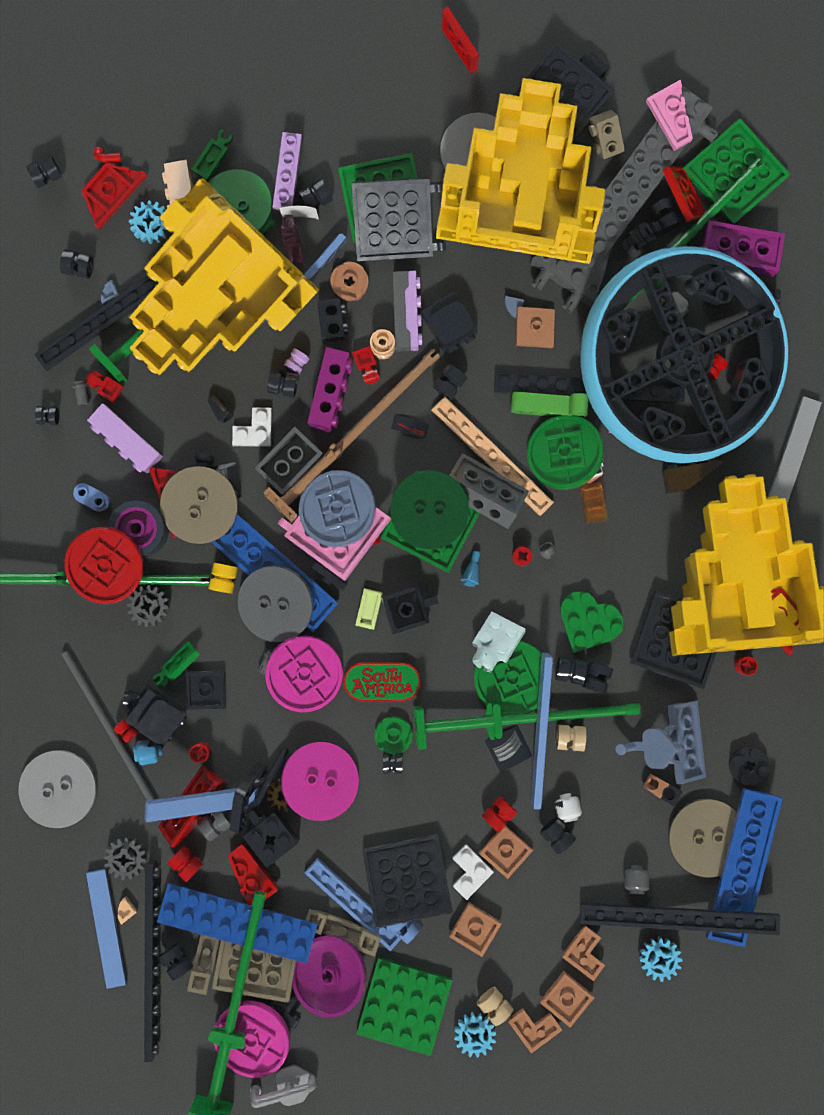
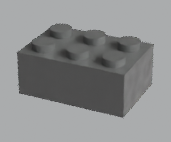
M294 427L255 469L284 495L324 454Z

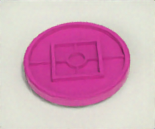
M300 635L283 641L273 650L266 664L265 678L270 694L281 706L295 712H312L326 706L334 699L342 683L343 669L339 656L327 642L314 636Z
M327 742L310 743L297 749L287 760L281 777L282 792L290 808L298 815L315 821L330 820L344 813L353 803L359 785L358 771L350 755L339 746Z
M241 1001L234 1031L246 1034L245 1047L242 1049H231L227 1067L245 1077L260 1078L268 1076L282 1066L289 1053L291 1042L289 1029L281 1015L270 1006L257 1001ZM229 1007L221 1014L215 1026L225 1028ZM214 1044L216 1052L218 1054L219 1046Z

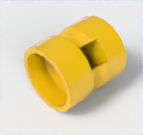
M213 563L211 573L215 577L209 582L208 589L233 594L235 585L232 579L236 578L238 567Z

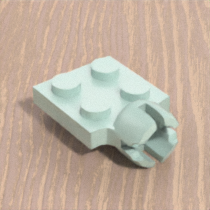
M491 612L472 642L473 646L477 648L472 658L473 663L479 669L483 665L485 667L483 671L491 672L499 661L507 663L524 635L525 628Z

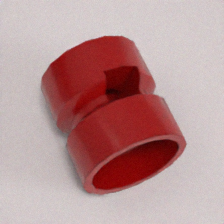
M499 796L494 801L493 808H488L481 816L492 828L500 833L507 826L506 821H511L518 812L503 797Z
M186 845L167 862L174 871H179L178 875L185 882L204 864L197 856H192V851Z

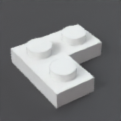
M252 408V426H233L232 445L271 447L272 408Z
M467 844L453 856V860L465 871L453 884V887L467 900L494 871Z

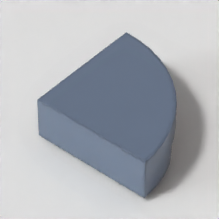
M113 280L108 281L102 291L101 303L103 306L119 296Z
M505 296V307L511 316L516 319V308L523 307L524 300Z

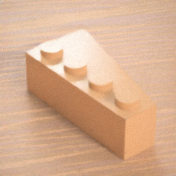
M187 160L164 164L165 172H162L164 183L168 187L165 189V195L167 200H170V205L175 199L184 198L194 187Z

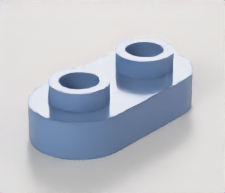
M85 483L78 484L74 488L73 495L77 501L98 512H105L109 509L111 500L108 495ZM84 489L86 494L81 496L80 491ZM102 499V504L98 506L97 500Z

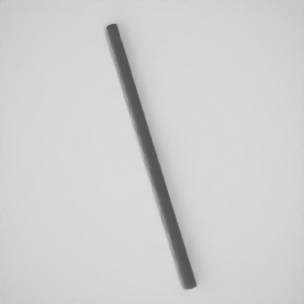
M69 651L62 653L63 659L147 801L156 800L119 736L113 731L112 724Z

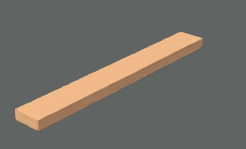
M445 396L434 406L431 411L493 471L529 490L525 502L539 516L554 503Z

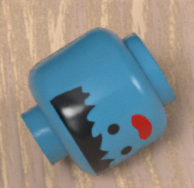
M151 739L139 740L136 742V746H133L135 762L138 761L140 765L157 763L159 760L158 756L162 755L161 744H156Z

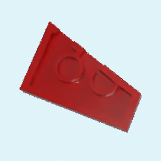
M244 842L227 855L234 875L238 879L241 887L240 891L245 898L246 904L252 905L255 891L265 892V900L278 891L279 886Z

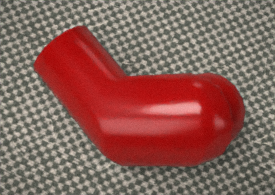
M102 147L93 149V156L96 160L103 163H121L120 153L104 154Z

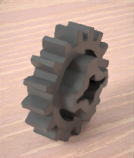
M148 585L146 590L144 586H141L140 592L135 590L133 592L135 596H129L132 602L127 604L128 607H131V610L127 613L134 615L131 619L132 621L138 619L137 625H142L144 622L145 627H149L151 622L153 626H157V620L163 622L162 616H168L165 609H169L170 606L165 603L169 601V598H163L165 592L158 593V587L152 590V586ZM149 593L155 595L158 599H152ZM140 598L141 601H140L139 605L136 606L137 601H138V599ZM147 603L152 604L149 609H145ZM158 607H160V611H159V613H158V615H157V614H156V611H157ZM139 613L146 614L148 619L141 617Z
M129 836L124 841L120 837L117 839V843L113 841L111 847L106 849V852L109 854L104 856V859L108 860L105 867L110 866L109 874L115 872L114 878L121 875L122 880H125L127 876L131 880L134 878V874L138 876L141 873L140 869L143 870L145 868L142 862H146L148 859L143 857L147 851L141 850L143 844L137 845L136 838L131 842ZM122 846L121 852L115 853L116 849ZM124 855H126V858L129 859L127 862L125 858H122ZM131 864H137L134 869L129 870Z

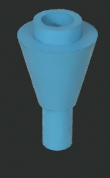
M473 551L471 562L461 578L465 586L475 587V585L479 584L478 562L480 552Z

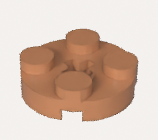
M345 262L343 265L337 266L331 274L330 282L333 292L344 301L360 300L368 289L369 279L367 273L361 265L355 262ZM349 277H352L355 282L354 285L347 286V283L344 282L345 279L348 280Z

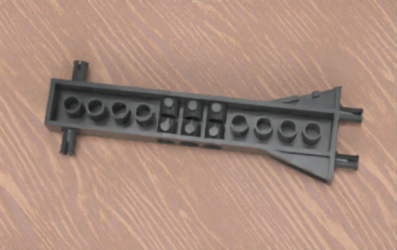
M682 86L681 89L685 98V109L689 118L692 138L695 134L699 133L712 143L719 132L705 122L713 107ZM657 88L652 95L656 94L660 90ZM656 121L605 191L603 210L595 233L590 264L536 255L532 258L531 265L538 269L540 273L531 285L535 288L539 283L536 289L541 291L550 278L566 289L571 295L562 307L566 310L571 304L567 310L569 313L573 312L580 300L589 307H592L599 292L611 249L665 175L662 170L666 167H672L688 144L674 151Z

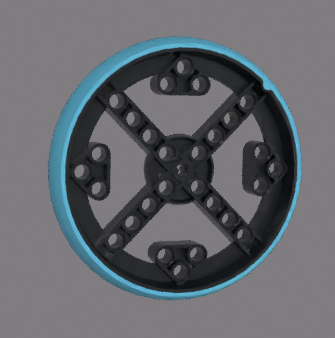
M688 246L666 248L646 254L625 266L608 282L596 298L587 317L581 340L580 359L583 383L589 401L601 422L618 440L640 454L653 459L674 463H691L708 460L735 449L762 426L773 411L782 392L787 374L789 353L787 331L783 316L776 300L764 282L744 264L726 254L707 248ZM712 273L716 276L715 282L711 279ZM684 275L693 276L685 282L684 287L688 294L714 305L728 303L734 295L744 306L748 315L707 335L699 329L685 326L666 278ZM652 279L657 281L656 288L652 285ZM695 281H697L699 284L698 290L694 287ZM644 289L664 337L658 344L655 360L612 379L609 352L617 354L628 350L640 317L638 311L634 308L623 309L637 293ZM719 291L723 293L722 300L719 298ZM660 297H663L665 300L664 306L659 302ZM626 313H628L631 317V321L629 323L625 320ZM668 315L672 317V324H669L667 321ZM751 319L755 322L754 327L751 326ZM609 321L612 322L614 326L612 331H610L607 327ZM734 327L738 329L737 336L734 334ZM756 332L759 359L754 357L740 361L729 389V397L733 401H744V403L725 421L706 374L712 367L714 352ZM676 333H678L680 336L679 342H676L675 340ZM717 335L721 337L720 344L716 340ZM617 339L621 342L620 349H617L615 346ZM700 343L704 345L703 352L700 351ZM667 359L671 363L669 369L665 366V361ZM749 363L752 364V370H751V371L748 369V364H749ZM650 367L654 371L652 377H650L648 374V369ZM691 369L695 371L694 378L690 376ZM633 375L636 377L637 380L635 385H632L631 383V377ZM662 377L673 383L685 385L704 432L692 435H678L685 429V421L681 417L655 407L642 408L636 417L626 407L621 397ZM757 380H758L759 383H760V386H759L758 389L756 388V385H755ZM615 384H618L620 388L617 394L613 390ZM699 387L702 388L701 396H699L697 392ZM740 388L743 390L742 397L739 396ZM707 404L709 405V408H710V411H709L708 414L705 412V406H706ZM648 411H650L652 414V418L650 421L646 419V414ZM672 421L676 423L675 430L671 428ZM714 422L717 424L716 431L712 428ZM656 429H658L659 431V437L657 439L654 437V431Z

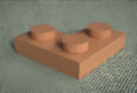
M584 924L562 954V958L594 981L605 966L602 961L590 953L601 937Z
M522 1008L508 1019L509 1024L531 1054L562 1031V1027L551 1012L534 1023L524 1008Z

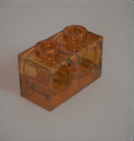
M596 482L580 486L586 524L608 520L602 483Z

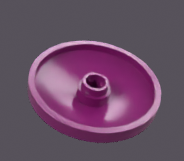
M333 935L320 936L313 941L308 963L296 961L292 985L299 1002L311 1013L325 1018L338 1017L352 1010L361 1000L367 983L366 966L359 951L346 939Z

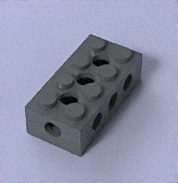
M463 453L449 475L462 486L470 508L509 529L529 493V490Z

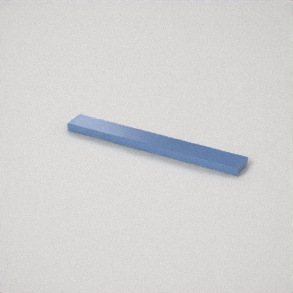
M542 653L530 800L533 809H540L542 804L553 658L549 653Z

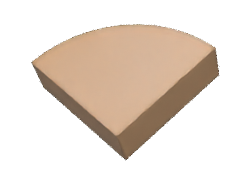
M127 896L122 899L118 907V919L121 925L138 912Z

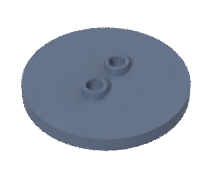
M343 470L329 471L313 479L305 488L299 504V517L306 533L316 542L333 548L346 547L362 539L370 530L376 514V501L369 485L358 475Z

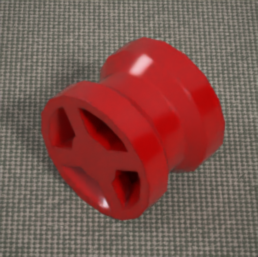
M519 547L513 551L512 560L516 565L525 566L532 560V552L527 547Z

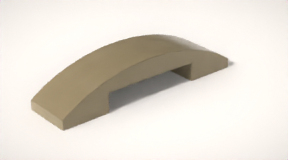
M309 909L306 920L318 923L317 934L321 935L323 933L325 935L341 937L357 947L356 950L375 957L382 937L346 919Z
M200 935L193 971H191L187 989L188 992L207 995L218 951L219 939Z

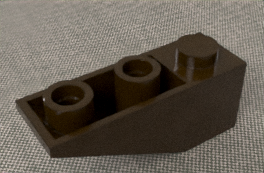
M711 458L701 464L691 462L686 463V466L679 467V464L667 466V469L662 471L666 494L690 489L720 466L723 460L717 461L716 458Z

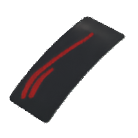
M395 415L391 429L426 438L429 424Z

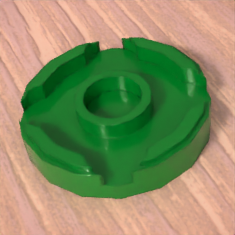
M390 716L384 718L375 729L376 744L386 754H400L407 750L412 743L413 733L411 726L401 717Z

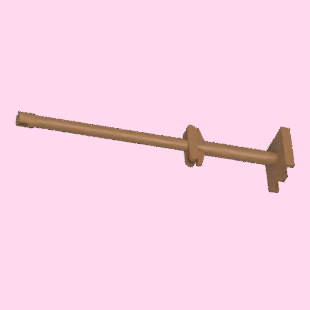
M431 349L337 444L333 443L329 450L281 498L270 487L263 492L265 498L269 499L275 505V508L289 519L291 524L297 519V514L289 505L305 490L313 479L321 475L335 460L337 461L342 456V451L440 357L438 353L433 358L431 357L435 352L434 349Z

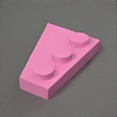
M681 80L648 97L646 100L647 105L674 151L690 143L693 139L689 118L686 114V103L682 94Z

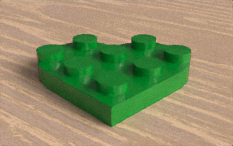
M573 592L562 601L560 615L573 653L615 639L623 630V619L619 610L613 605L597 604L596 600L589 593Z

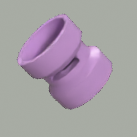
M294 348L291 352V357L286 359L284 365L300 375L303 365L307 364L310 358Z

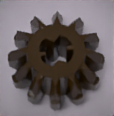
M281 778L277 780L278 785L272 782L271 787L273 789L267 790V793L271 794V796L267 797V801L273 800L274 802L270 806L273 808L277 804V811H280L282 806L285 811H288L289 806L285 798L279 797L280 791H282Z

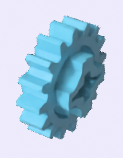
M148 201V205L141 202V208L135 206L136 213L131 212L130 215L133 219L129 220V223L133 225L130 229L132 232H135V237L137 239L140 238L142 242L148 239L150 244L153 243V239L159 243V237L166 238L164 233L170 231L163 226V221L160 217L155 215V212L162 215L166 211L165 207H160L158 202L153 205L151 201ZM139 227L145 228L146 233L142 232Z
M658 937L656 942L651 938V944L649 945L645 942L646 949H640L643 956H640L639 960L644 962L640 966L642 970L646 969L645 974L647 976L651 975L653 980H656L657 977H659L661 982H663L664 977L671 980V974L677 975L675 969H681V966L678 964V962L683 961L678 956L681 954V951L675 949L677 945L674 942L670 944L668 938L664 942L661 937ZM660 947H665V948H668V949L662 950V949H660ZM660 956H662V960H663V961H661V962H659V957H660Z
M471 1012V1017L469 1018L465 1014L464 1021L458 1020L460 1027L456 1026L454 1028L457 1033L454 1035V1040H458L456 1042L457 1048L462 1047L461 1052L463 1054L468 1051L469 1057L475 1053L476 1057L479 1058L480 1052L487 1055L486 1049L492 1050L491 1043H496V1039L493 1037L496 1035L493 1023H488L489 1019L487 1016L483 1019L480 1012L477 1017L473 1012ZM485 1029H487L488 1031L487 1038L483 1034L485 1032ZM463 1031L467 1035L465 1041L462 1038Z

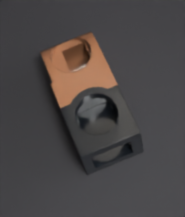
M651 773L642 786L673 807L683 793L680 789Z

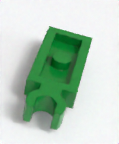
M223 129L219 131L217 141L213 138L210 140L191 169L193 173L207 182L229 152L225 146L233 142L231 134L227 139H223L225 134Z
M186 642L161 667L163 671L157 673L152 678L156 682V686L163 689L169 679L174 681L200 655L191 642Z

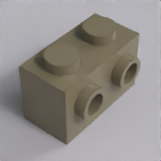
M610 109L589 118L591 123L589 131L594 138L593 150L596 155L598 154L602 159H606L625 151L618 115Z

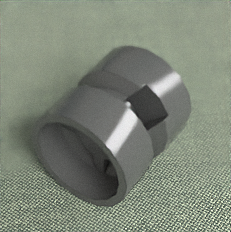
M227 811L212 812L211 815L206 814L198 819L197 824L205 838L212 841L220 835V831L225 832L230 828L231 817Z

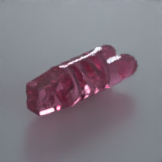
M285 215L282 219L283 226H281L285 256L292 263V252L295 251L297 262L304 263L298 227L294 224L292 215Z

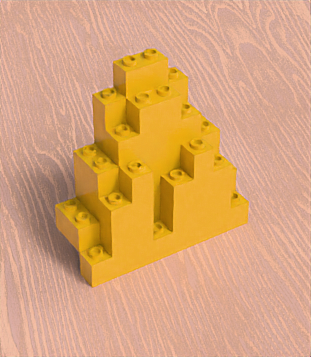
M523 78L520 97L500 93L494 131L474 128L467 166L447 163L437 225V239L590 264L595 233L603 210L605 189L586 186L591 147L572 144L577 106L558 103L561 84Z
M199 179L184 198L175 199L160 217L163 221V226L170 232L174 231L175 233L144 268L148 271L147 275L152 280L158 281L159 284L129 317L133 320L132 323L136 328L144 330L130 349L133 351V355L137 359L143 360L148 365V369L155 374L161 375L174 360L177 361L181 369L190 372L220 340L223 341L222 344L226 349L235 352L266 319L270 327L281 332L319 289L205 179Z
M755 474L746 475L744 478L738 479L737 476L725 477V480L719 484L721 501H710L703 508L706 532L700 535L702 549L695 550V553H691L684 560L687 583L682 585L684 598L682 601H677V604L671 607L674 631L669 633L672 656L824 643V586L818 587L812 543L805 544L804 541L792 542L786 498L779 499L778 496L766 498L763 477H756ZM782 587L797 605V611L782 593L772 600L771 596L774 594L771 593L772 589ZM779 607L785 608L788 616H786L785 611L783 609H780ZM799 619V624L795 626L793 623Z

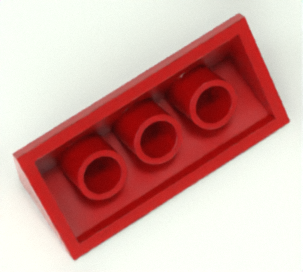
M202 765L180 796L220 791L226 784V781L208 767ZM203 814L162 820L158 828L169 845L174 848L182 845L197 824V820Z

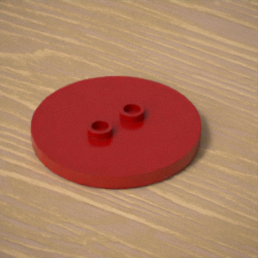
M95 527L84 531L72 541L65 556V572L70 585L80 596L94 603L112 604L124 600L139 586L144 572V561L138 545L129 535L111 527Z

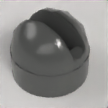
M551 542L542 544L538 549L541 556L545 559H550V556L555 554V548Z

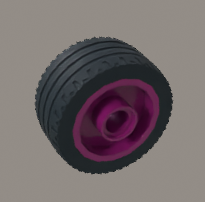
M132 500L118 506L109 518L108 527L118 529L129 535L138 545L143 558L150 557L159 552L167 541L169 529L166 526L161 510L156 505L147 501ZM139 526H141L140 533L137 532Z

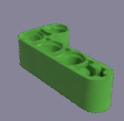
M513 392L510 412L551 417L575 415L585 418L588 412L589 398L587 394L579 393L571 394V396Z

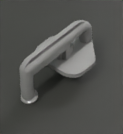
M297 1065L281 1068L275 1077L278 1090L260 1095L261 1088L258 1085H253L250 1088L251 1105L254 1108H259L280 1101L286 1106L302 1103L309 1092L317 1087L316 1076Z

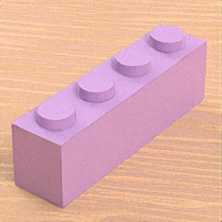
M103 403L87 420L92 424L90 428L98 435L101 432L106 437L104 441L111 447L115 445L119 449L118 453L124 459H131L134 462L132 466L140 473L142 471L149 473V468H153L163 457Z

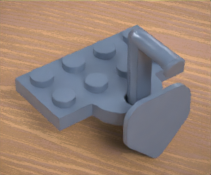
M698 701L668 705L669 726L664 730L647 729L642 736L643 742L635 741L618 744L615 748L618 755H624L630 751H644L645 762L653 769H663L668 764H674L676 784H685L706 778Z

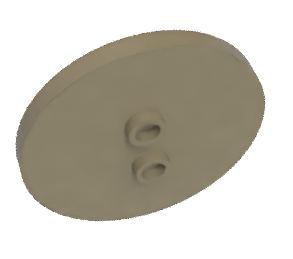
M190 467L179 471L167 482L161 495L160 510L165 519L166 526L175 536L189 543L204 544L221 538L231 529L238 513V498L231 482L220 472L208 467Z
M698 799L684 805L673 817L668 832L669 847L676 861L685 870L701 877L720 876L737 812L727 804L715 799Z

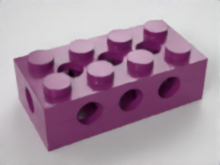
M709 221L703 230L701 248L726 254L744 264L756 275L773 277L780 269L785 234Z
M326 347L307 422L312 429L333 433L334 429L338 428L340 418H338L337 414L338 410L342 411L344 404L342 394L347 392L349 384L347 374H351L353 368L352 359H350L348 352ZM334 371H340L339 374L332 375ZM330 389H335L334 393H327ZM327 407H330V408H331V410H330L329 412H327V413H324V412H323V410H324L325 408H327Z

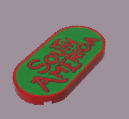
M404 662L357 663L348 669L344 677L346 692L350 697L358 701H406L417 694L421 684L418 671L410 664Z

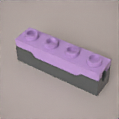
M282 133L273 200V210L278 215H281L279 208L295 206L304 144L302 134Z
M416 271L393 272L396 352L418 351V345H422V333L418 334V326H421V315H417V307H421V297L417 296L416 289H420V277H416Z

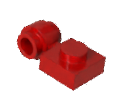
M368 346L352 352L358 371L365 370V373L362 374L365 385L377 383L380 378L377 369L373 370L371 368L377 365L371 347Z
M95 370L92 373L90 372L86 378L88 379L86 383L95 389L99 386L97 393L115 403L124 387L108 376L103 381L104 376Z

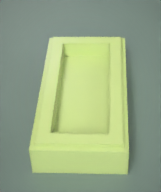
M364 588L356 626L374 630L383 592Z

